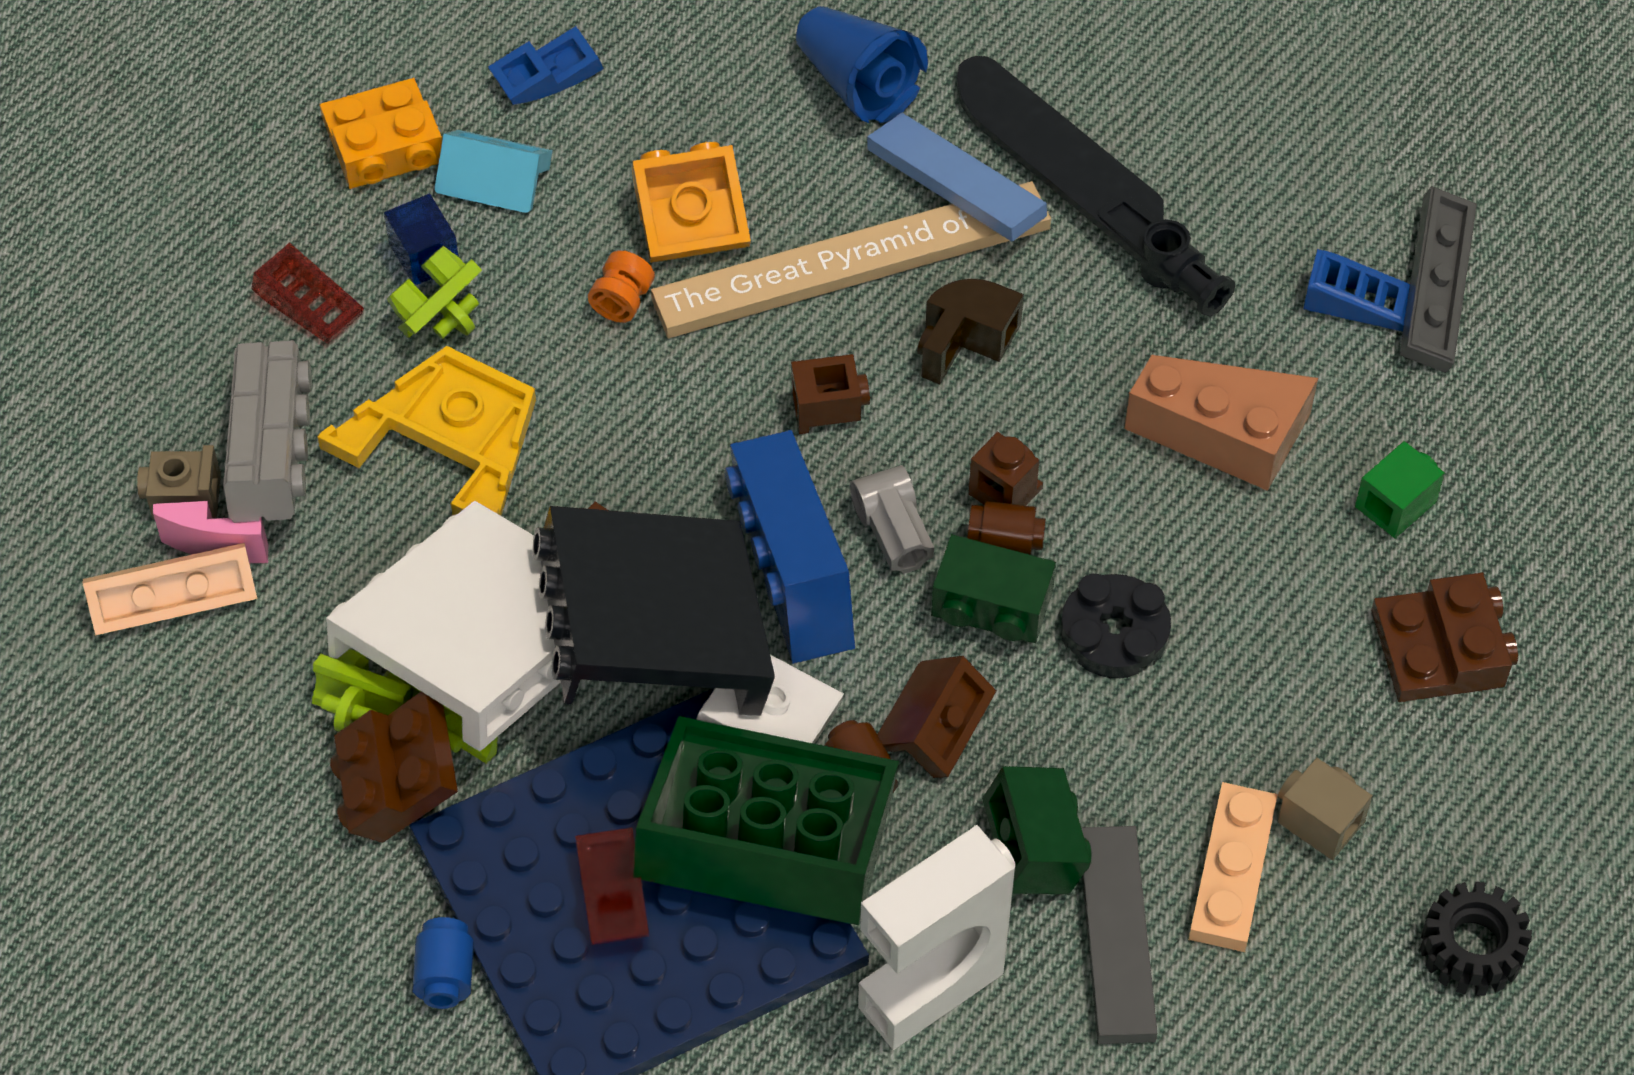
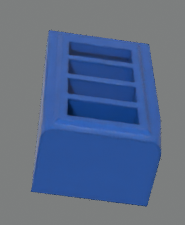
M1317 249L1303 309L1403 332L1410 284L1338 254ZM1346 287L1356 289L1355 295L1346 292ZM1366 292L1376 294L1374 303L1365 299ZM1386 296L1396 298L1394 311L1384 307Z

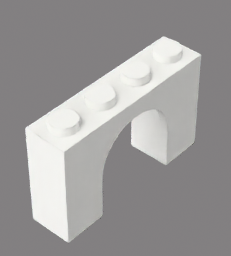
M978 825L861 902L860 930L887 961V964L859 982L858 1008L893 1050L1004 973L1015 861L1010 851L1000 840L996 838L990 840Z

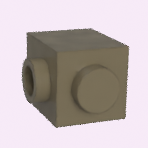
M1316 757L1304 773L1299 770L1293 771L1282 785L1278 793V798L1283 800L1278 823L1333 861L1365 823L1373 795L1358 786L1352 776L1339 767H1330Z

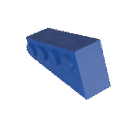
M792 430L730 444L732 466L724 468L727 488L731 499L738 497L740 499L737 507L741 526L745 534L751 533V547L757 568L763 571L768 597L771 605L775 608L792 664L855 649L849 570Z

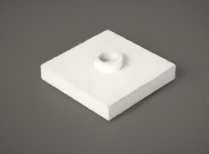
M770 655L775 679L761 716L739 715L734 689L715 688L697 717V720L815 744L840 706L844 693Z

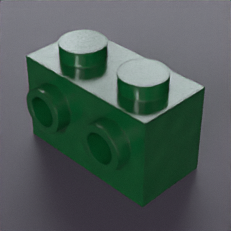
M951 534L933 585L931 616L941 618L953 626H971L994 632L1005 640H1023L1036 644L1053 593L1056 562Z
M1002 766L982 800L993 839L1000 840L1010 851L1015 861L1012 894L1070 895L1083 874L1089 869L1092 852L1089 841L1084 838L1077 815V798L1075 793L1070 790L1064 768Z

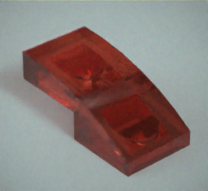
M633 828L575 836L591 945L648 937L649 929L641 877L633 878L635 854Z

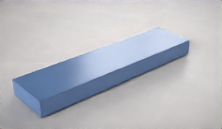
M900 113L867 136V147L870 152L1011 242L1047 216L1046 202L904 113Z

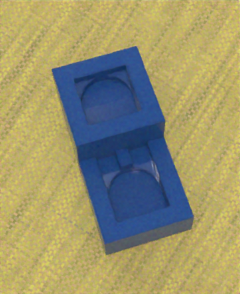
M576 26L538 50H535L531 42L528 41L488 66L490 72L513 105L558 93L604 69L598 56Z

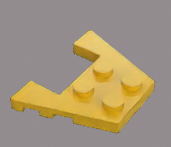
M446 346L394 382L395 388L375 402L368 399L353 410L354 416L337 428L330 425L318 436L321 450L360 468L387 432L394 430L475 470L451 502L452 515H457L473 501H476L501 516L535 406V388Z

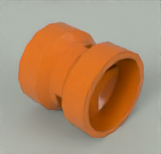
M617 250L612 252L602 268L604 277L597 279L588 293V302L598 314L606 319L626 323L635 316L640 307L639 296L647 293L655 279V273L651 265L640 256L628 251Z

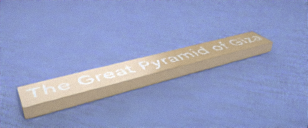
M1033 181L1019 185L1041 199ZM950 204L651 289V298L666 336L669 339L1010 240L960 208ZM1048 211L1044 219L1018 238L1050 230L1051 217Z

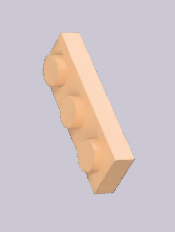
M245 543L83 579V587L95 636L257 599Z
M1222 782L1188 940L1245 952L1278 794Z

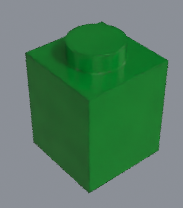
M1403 441L1362 477L1355 508L1396 539L1437 502L1445 472L1438 467L1429 455L1418 452L1407 442Z

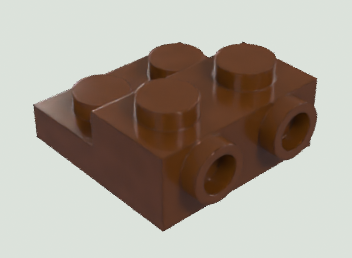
M1483 572L1431 579L1425 592L1375 598L1371 611L1398 702L1505 687L1512 665H1516L1518 662V648L1512 632L1502 633L1498 621L1503 616L1501 592L1497 586H1487Z
M422 691L389 715L369 710L334 735L337 753L331 757L330 766L334 775L341 781L344 800L339 804L337 814L340 822L348 829L350 834L383 843L458 792L444 705Z

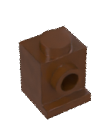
M853 354L791 362V394L799 434L809 433V427L861 421V406L870 405V393L867 375H857Z
M997 431L971 458L968 494L983 505H985V501L1027 505L1043 489V482L1038 480L1040 460L1019 439L1010 436L1005 437ZM994 481L1004 487V494L991 486Z

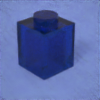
M430 193L384 212L389 245L415 286L432 279L421 266L442 246L459 257L456 235Z

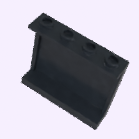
M560 506L549 507L544 527H537L534 533L533 558L534 560L541 561L542 565L539 578V596L548 602L545 632L547 639H554L555 649L552 657V676L554 680H561L564 704H573L580 680L734 689L739 715L761 716L774 682L775 674L740 521Z

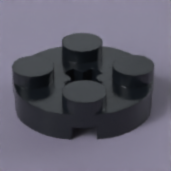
M1094 573L1086 575L1080 580L1078 588L1069 595L1065 602L1061 621L1062 641L1066 649L1069 646L1070 650L1078 657V664L1093 674L1107 678H1128L1139 674L1141 667L1149 665L1153 660L1154 664L1159 661L1168 646L1171 616L1164 602L1165 595L1156 584L1146 583L1132 576ZM1110 618H1120L1128 623L1130 627H1122L1120 634H1113L1109 632V625L1103 623V621Z

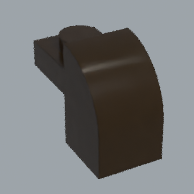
M983 279L957 280L936 290L926 302L925 330L917 348V353L922 355L921 377L940 385L962 347L1000 362L1021 326L1024 294Z

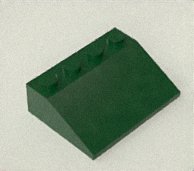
M679 716L636 827L633 878L859 925L861 920V902L867 899L899 761Z

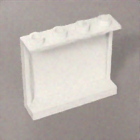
M473 501L457 515L450 516L441 528L422 543L412 546L403 558L384 573L374 576L369 584L350 600L335 607L326 618L329 657L338 659L350 648H353L462 716L463 741L480 752L561 683V680H554L552 676V657L555 644L554 639H547L545 632L548 602L539 596V578L542 565L541 561L534 560L533 558L534 535L482 504Z

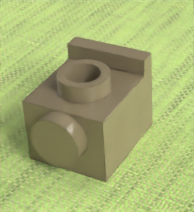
M203 445L202 451H151L149 467H139L137 488L139 498L147 499L152 519H154L153 504L208 501L212 519H217L221 472L214 445Z

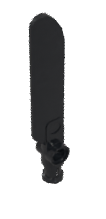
M973 56L964 60L959 65L957 91L960 104L970 120L981 131L1141 264V275L1147 283L1158 288H1170L1174 292L1183 291L1197 303V310L1203 315L1212 316L1224 308L1234 293L1235 281L1229 276H1219L1205 264V256L1190 244V233L1183 224L1174 220H1164V200L1155 190L995 60L987 56Z

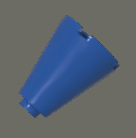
M824 6L810 10L799 21L796 32L797 45L850 111L860 120L868 123V120H877L880 123L888 122L904 112L916 98L920 87L915 83L920 69L925 73L927 72L928 57L926 47L912 33Z

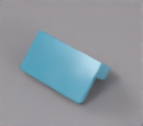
M462 130L444 133L435 192L519 212H530L533 209L538 175L549 170L553 150Z

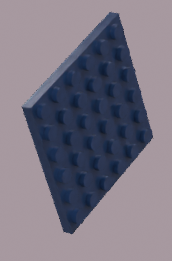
M713 688L409 825L411 836L453 917L467 924L468 934L474 941L473 955L536 1075H639L869 965V954L853 926L849 923L633 878L636 827L677 719L681 716L697 720L699 711L713 693Z

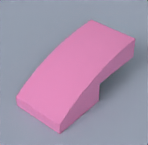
M208 501L153 504V515L162 543L191 555L245 543L249 563H268V541L262 517H260L259 521L235 523L229 518L212 519Z

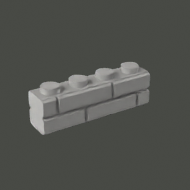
M294 340L269 342L268 346H264L262 342L240 343L235 348L223 485L229 519L234 523L259 521L260 517H264L267 521L291 519L295 515L296 497L306 495L305 469L303 464H298V461L308 460L306 429H300V427L310 425L309 399L307 394L302 395V393L312 391L310 362L300 361L298 344Z

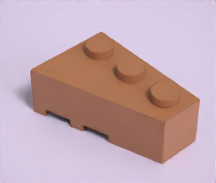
M1151 355L1129 392L1124 429L1268 491L1311 414L1318 378Z

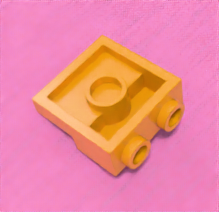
M415 78L320 104L324 124L349 189L366 184H375L383 179L415 170H424L432 165L439 164L442 136L427 100L424 101Z
M705 142L692 146L690 152L670 155L668 150H654L644 153L640 156V160L632 162L633 183L650 263L750 247L751 239L732 145L720 147L717 142Z

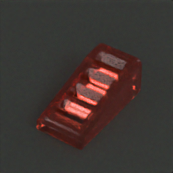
M290 242L254 272L251 289L258 296L327 344L364 313V308ZM289 275L295 278L286 287L281 283ZM304 285L311 289L300 299L294 295ZM319 296L326 300L314 311L308 307ZM336 306L343 312L328 325L321 318Z

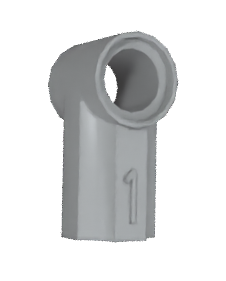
M903 465L850 481V493L857 516L864 526H871L891 571L897 570L903 574L920 569L926 561L934 557V546L916 510L915 491L909 474Z

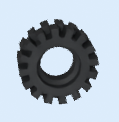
M1466 882L1456 884L1453 894L1448 889L1443 891L1439 895L1437 903L1434 901L1431 905L1421 934L1423 939L1420 946L1421 955L1428 956L1425 966L1430 973L1438 969L1441 970L1438 982L1445 987L1451 979L1458 981L1455 992L1466 994L1469 985H1475L1476 996L1486 995L1489 985L1492 986L1496 993L1504 989L1507 980L1512 983L1517 977L1520 968H1522L1532 939V930H1526L1530 922L1527 913L1524 912L1517 915L1521 903L1514 896L1507 903L1503 902L1502 897L1505 890L1495 886L1492 895L1484 893L1486 884L1484 882H1475L1472 892H1468ZM1463 923L1482 925L1495 935L1497 948L1485 955L1468 952L1455 941L1454 930Z

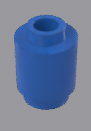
M449 917L433 918L422 925V932L416 937L412 989L418 998L424 1000V1003L432 1008H452L471 994L474 941L468 934L466 923Z

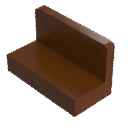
M964 656L921 661L916 666L877 735L887 752L906 750L933 778L949 777L993 699L996 690Z

